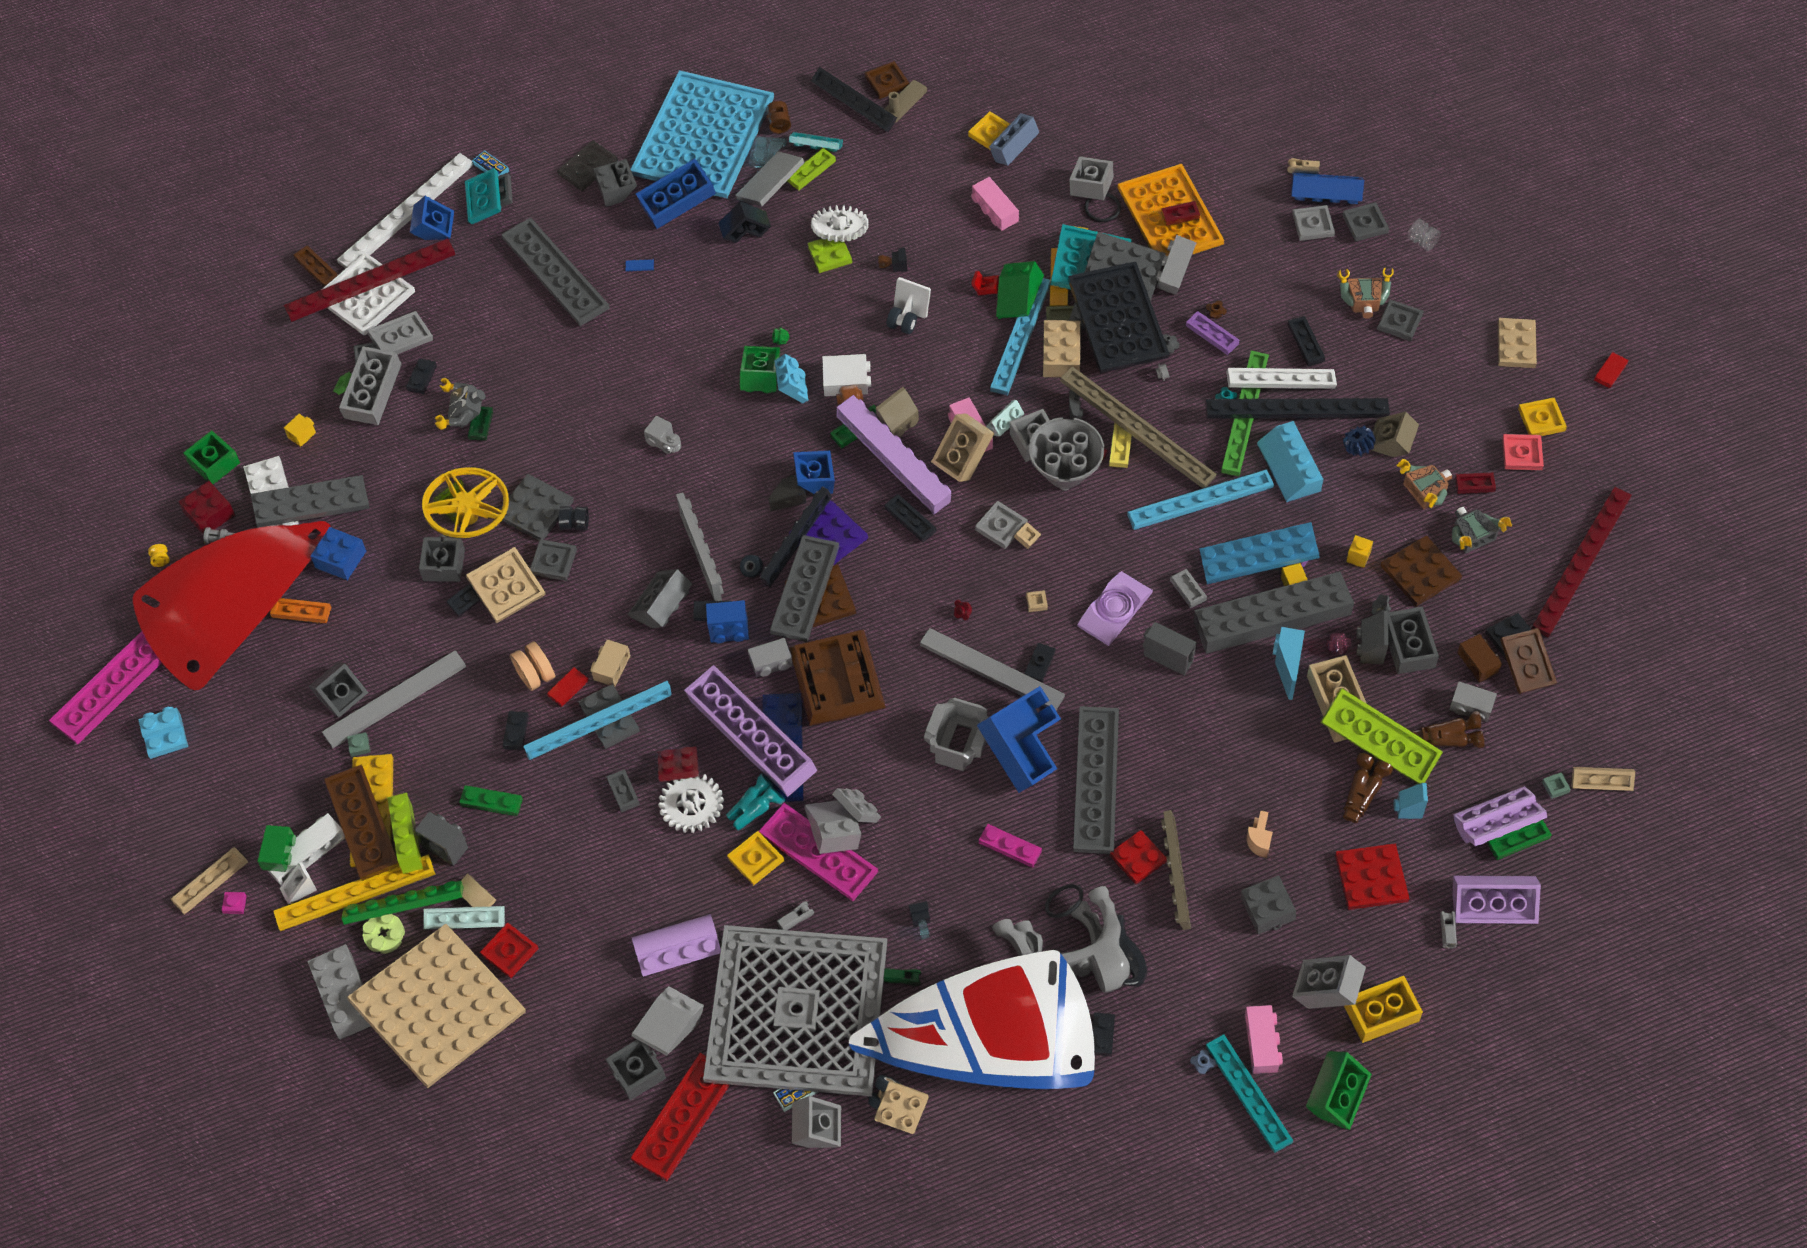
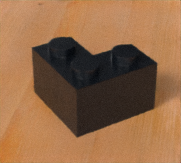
M741 201L718 222L723 239L737 243L746 233L761 237L771 228L766 211Z

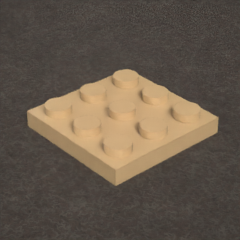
M515 547L466 575V578L496 623L545 596V591Z

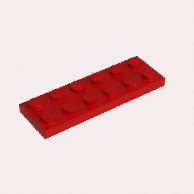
M702 1053L698 1055L631 1156V1161L665 1181L669 1180L730 1086V1084L704 1082L706 1056Z

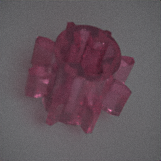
M1345 633L1331 634V639L1326 640L1327 650L1333 651V655L1346 654L1347 648L1352 647L1351 639L1345 637Z

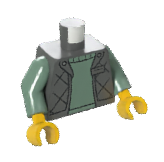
M1461 507L1455 511L1458 519L1455 521L1452 529V542L1460 546V549H1463L1465 554L1496 540L1499 529L1504 532L1507 530L1506 526L1512 527L1509 517L1496 519L1483 514L1480 510L1468 513L1464 507Z

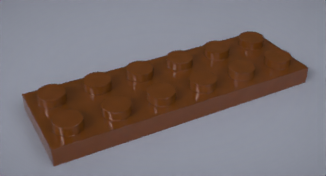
M362 764L325 778L327 789L361 881L399 867L395 851Z

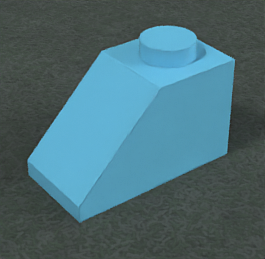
M1421 783L1399 792L1397 799H1394V811H1397L1398 819L1423 818L1428 802L1427 784Z

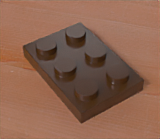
M1539 628L1500 639L1518 694L1557 684Z

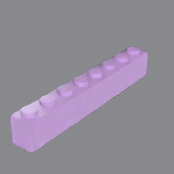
M853 395L837 407V418L933 514L951 502V490L949 487L943 485L937 475L933 472L931 473L926 468L925 463L922 460H918L912 450L906 448L900 438L896 435L894 436L888 426L884 423L882 424L876 414L866 408L861 399H857Z

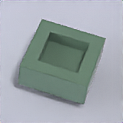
M367 732L347 737L351 757L371 752Z
M1562 773L1544 778L1542 781L1551 799L1567 794L1571 790Z

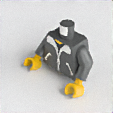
M442 378V383L446 385H440V388L444 392H449L452 389L453 391L450 396L447 420L442 415H438L435 417L437 421L435 424L440 430L445 429L447 425L463 428L479 415L482 400L485 399V393L482 390L476 389L474 385L458 382L451 384L447 378Z

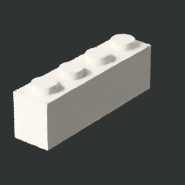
M328 813L324 817L318 818L315 824L303 830L296 837L295 846L291 849V864L287 866L286 872H268L282 886L298 863H303L306 869L344 840L345 835L342 828Z

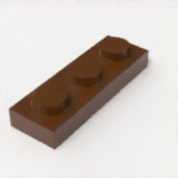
M308 245L293 255L295 260L323 287L338 276Z

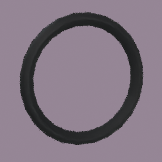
M1110 193L1106 194V196L1115 200L1118 207L1117 212L1109 218L1101 219L1091 215L1088 210V204L1092 198L1086 200L1084 210L1092 220L1098 222L1111 221L1121 211V204L1118 198Z
M1067 884L1056 889L1045 903L1047 915L1052 918H1062L1075 911L1083 900L1084 893L1082 888L1076 884ZM1068 888H1075L1079 891V899L1072 908L1060 914L1050 912L1049 904L1059 892Z

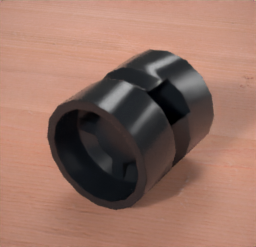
M572 506L560 507V530H572V528H575L576 531L588 530V507L577 506L575 509Z

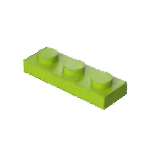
M821 149L807 160L787 182L797 190H801L835 163L836 157L826 149Z

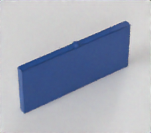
M654 259L626 261V271L654 270Z

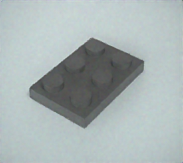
M611 684L578 701L585 716L588 717L623 700L614 685ZM631 714L595 730L605 749L640 732Z

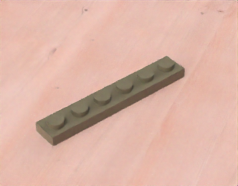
M1169 810L1163 812L1164 819H1161L1163 831H1166L1167 837L1164 838L1166 850L1169 849V856H1166L1168 867L1172 869V874H1169L1170 884L1175 889V892L1172 893L1173 903L1177 905L1178 910L1174 912L1177 924L1180 923L1183 930L1191 929L1179 841L1175 817L1172 811Z

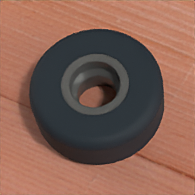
M747 555L740 562V570L746 577H756L763 570V562L756 555ZM751 563L754 565L753 569L749 568Z

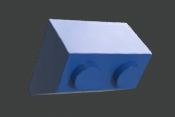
M425 195L413 205L410 233L423 240L450 239L454 210Z
M830 451L793 452L797 485L813 494L823 486L829 490L830 494H833L835 479Z

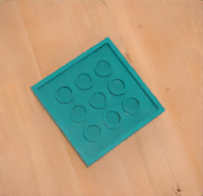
M1062 224L1050 285L1071 290L1067 280L1068 276L1085 272L1098 233L1097 231ZM1110 235V236H1113V237H1116V238H1119V239H1122V240H1126V241L1131 242V239L1124 238V237H1119V236H1115V235Z

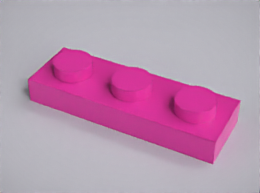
M987 824L979 839V844L1032 868L1042 852V848L990 824Z

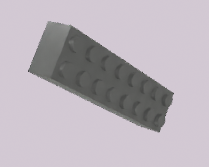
M1336 572L1195 610L1193 622L1207 654L1274 636L1276 633L1280 634L1281 627L1300 629L1349 616L1352 614L1354 602L1341 572Z

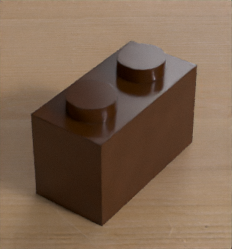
M1480 634L1460 643L1457 654L1479 683L1499 673L1502 664L1501 659L1497 654H1494L1489 642L1483 639Z

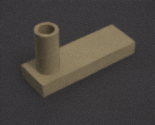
M913 80L900 94L897 92L889 93V105L885 110L897 117L895 123L927 92V87Z

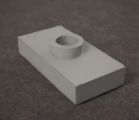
M1187 569L1170 577L1171 583L1190 609L1207 600V596Z

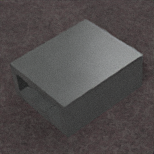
M1154 622L1151 628L1148 627L1143 636L1145 638L1142 646L1144 647V656L1185 676L1194 661L1196 642Z

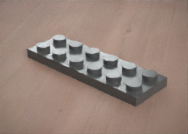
M363 475L251 494L257 528L369 509Z
M806 535L802 536L770 629L771 634L808 642L840 547L838 542Z

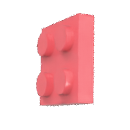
M1503 434L1505 469L1543 470L1541 435Z

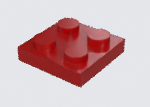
M1142 830L1114 849V852H1110V857L1135 884H1138L1167 862L1166 856Z
M507 923L481 950L480 954L509 978H512L539 948L538 945Z

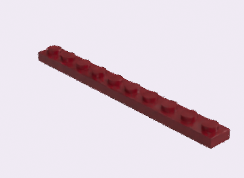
M447 238L285 304L284 307L291 322L456 254Z
M1617 487L1613 488L1531 629L1539 628L1540 634L1548 638L1550 637L1631 499L1632 494Z

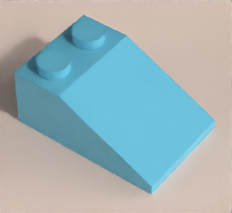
M1281 627L1280 634L1276 633L1273 655H1276L1275 664L1289 700H1292L1305 631Z

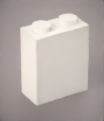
M866 354L823 356L824 396H836V394H839V389L842 386L857 385L858 389L861 388L862 394H868V387H871V376H867V372L871 371L870 361H866Z

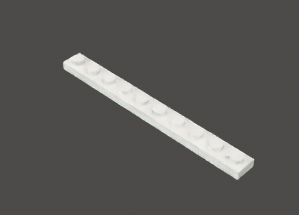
M459 153L337 259L338 263L347 268L365 252L371 255L412 219L413 205L425 195L434 200L473 166L472 161Z

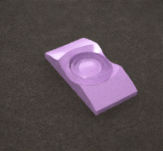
M1121 571L1109 581L1098 599L1090 604L1077 627L1109 646L1152 594L1153 590Z

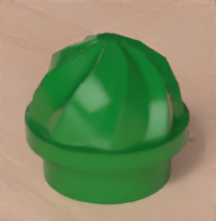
M782 327L774 328L772 342L777 343V345L786 344L790 338L787 330L782 329Z

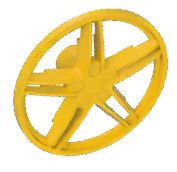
M473 467L458 468L440 475L427 487L422 499V509L428 524L437 532L455 538L475 537L490 531L502 521L509 506L508 491L502 480L487 470ZM478 475L487 479L467 493L456 476ZM450 478H453L461 492H456ZM446 481L453 499L429 503L433 491ZM496 485L503 495L501 510L481 502L491 493V490ZM456 513L454 532L439 526L430 514ZM478 516L495 519L489 525L479 530L465 532L468 525L477 521ZM460 521L462 523L460 532H457Z

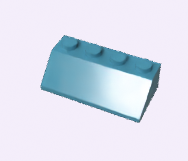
M1294 421L1276 426L1257 442L1286 502L1321 492L1323 478Z

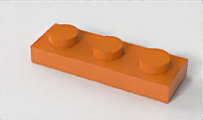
M280 598L271 609L270 615L272 618L327 624L331 605L329 603Z

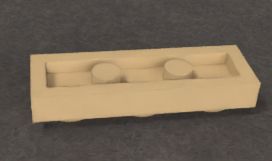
M1573 767L1571 786L1577 789L1634 791L1635 770Z

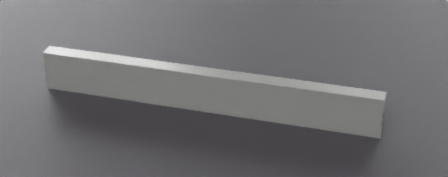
M931 628L928 629L920 642V646L1021 696L1041 686L1050 700L1042 705L1044 707L1052 704L1055 710H1057L1065 697L1064 693Z
M453 651L325 729L322 733L331 747L335 748L348 740V736L356 735L461 671L466 665L458 653Z

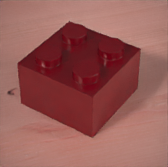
M210 481L178 501L184 514L203 535L206 527L215 530L235 516L230 503Z

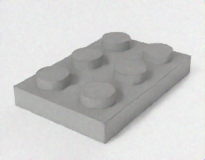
M416 311L368 330V335L377 349L397 354L433 340V335Z

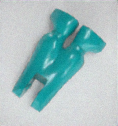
M763 773L758 776L756 785L750 787L739 802L726 814L729 820L736 819L733 826L738 831L764 814L769 809L770 802L779 805L785 802L784 797L773 788V783Z

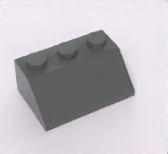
M678 569L659 571L627 615L651 628L664 627L669 622L670 615L678 609L679 602L689 593L692 583Z

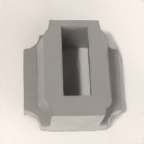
M950 698L947 703L935 706L924 735V741L930 745V752L935 753V763L964 771L966 766L971 764L973 758H981L987 741L977 725L989 718L986 708L957 698ZM957 725L972 729L963 753L948 749Z

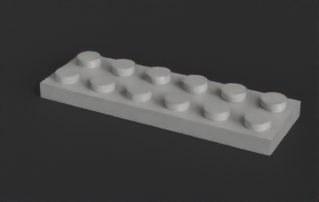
M684 493L676 494L681 519L714 601H722L721 594H724L721 585V577L719 573H716L715 562L713 558H710L709 547L707 543H704V535L701 528H698V520L695 513L691 510L690 499H686Z

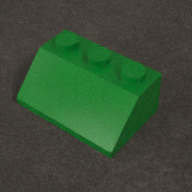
M1328 1051L1306 1107L1318 1118L1350 1130L1372 1074L1348 1052Z

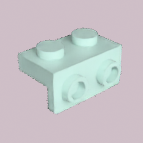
M1011 401L986 426L994 432V436H1001L1010 428L1011 421L1024 415L1018 401Z

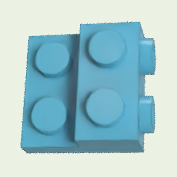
M787 354L782 355L775 360L778 390L801 403H805L808 401L805 372L798 368L799 364L795 358Z
M165 707L160 713H146L143 715V718L138 719L150 759L188 747L181 714L177 707Z

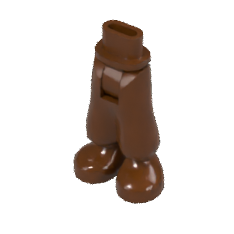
M1479 711L1472 712L1467 720L1456 718L1443 723L1420 727V730L1412 731V733L1435 747H1465L1472 743L1480 749L1484 748L1485 745L1482 731L1464 732L1465 730L1481 728Z
M1359 753L1356 758L1359 770L1353 775L1351 788L1343 808L1345 810L1343 818L1353 823H1358L1360 817L1364 816L1372 799L1382 786V778L1391 775L1393 767L1389 763L1378 761L1372 776H1369L1368 774L1375 761L1372 756L1366 753Z

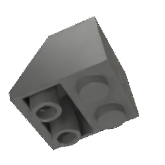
M627 159L594 168L596 183L606 207L623 202L637 187Z

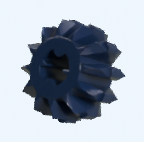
M1357 426L1356 429H1350V432L1345 433V438H1343L1346 451L1354 457L1358 454L1360 456L1364 453L1369 454V450H1373L1374 444H1376L1373 432L1365 426L1361 428Z

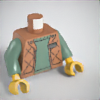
M1386 268L1383 269L1384 281H1382V278L1348 279L1347 281L1346 278L1350 275L1349 270L1345 269V277L1341 275V270H1339L1337 277L1341 280V298L1351 306L1353 312H1362L1363 318L1373 317V312L1379 311V306L1383 305L1390 295V278L1394 273L1393 269H1391V275H1386Z
M1402 459L1396 466L1401 468V474L1407 473L1403 484L1420 506L1425 510L1428 507L1432 508L1433 506L1442 505L1447 495V481L1452 479L1451 472L1448 469L1439 472L1433 465L1427 467L1413 466L1407 460Z

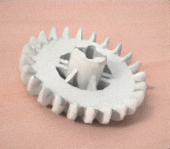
M836 205L835 211L829 206L828 212L823 208L822 214L818 210L817 215H813L811 228L818 237L828 241H851V239L855 240L866 233L868 218L866 214L863 215L862 211L858 214L857 208L852 212L851 206L848 211H845L844 205L842 210H839Z
M706 774L703 775L702 779L694 777L680 779V781L673 780L674 785L667 782L669 790L662 788V793L665 796H659L661 801L658 804L659 808H661L660 814L664 816L663 820L665 822L669 821V827L675 826L676 831L683 828L684 833L688 829L694 833L695 828H698L699 831H702V826L709 828V822L715 823L714 817H719V811L723 809L721 804L724 802L723 797H721L722 790H718L719 785L717 783L713 786V778H710L707 782ZM700 793L701 795H703L705 800L699 798L698 794ZM705 804L704 809L701 811V805ZM683 806L684 813L682 814L677 807Z

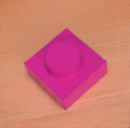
M225 892L222 905L223 914H244L247 896L245 892Z

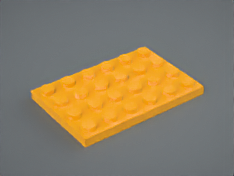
M1182 164L1118 184V190L1149 248L1166 253L1165 255L1168 256L1170 251L1167 248L1170 241L1175 240L1176 235L1197 242L1192 254L1224 244L1220 231ZM1192 201L1196 202L1200 212V219L1169 226L1165 225L1161 208Z

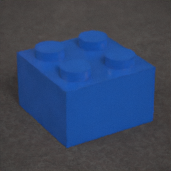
M329 527L310 557L315 568L348 581L366 553V549L362 539Z
M745 600L706 604L707 625L711 643L740 642L749 639Z

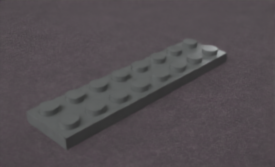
M531 217L501 234L502 239L579 326L584 325L610 309L609 304Z
M1080 706L1073 852L1101 854L1114 852L1119 708Z

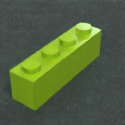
M406 792L387 797L396 855L401 870L405 874L423 869L418 837L415 832L416 825L413 807Z

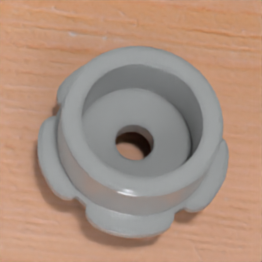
M1159 363V368H1156L1158 378H1162L1165 381L1170 376L1166 364L1160 365Z

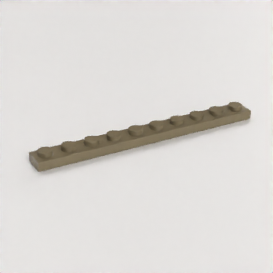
M1073 366L1061 377V383L1201 488H1206L1215 479L1216 473Z

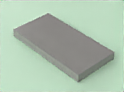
M778 151L736 194L737 200L762 207L804 164L803 158Z

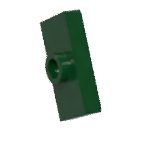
M481 406L479 415L471 420L468 439L487 441L493 407Z

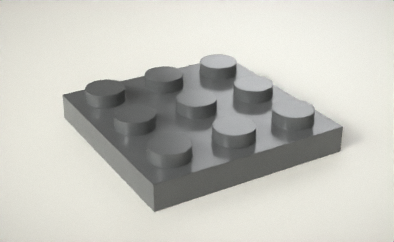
M527 474L509 496L508 510L502 521L539 541L540 539L544 540L559 521L560 507L571 506L574 499L572 496Z

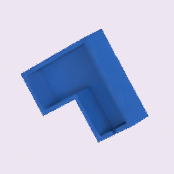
M1041 686L977 725L1018 793L1034 785L1057 769L1037 737V734L1061 720L1052 704L1037 712V708L1050 701Z

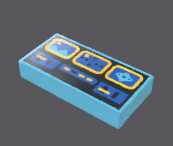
M485 150L472 160L473 165L483 172L493 168L498 171V176L509 172V168Z

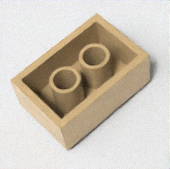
M1044 320L1043 377H1062L1072 366L1080 372V321Z
M966 413L956 414L931 462L957 481H968L979 464L994 432Z

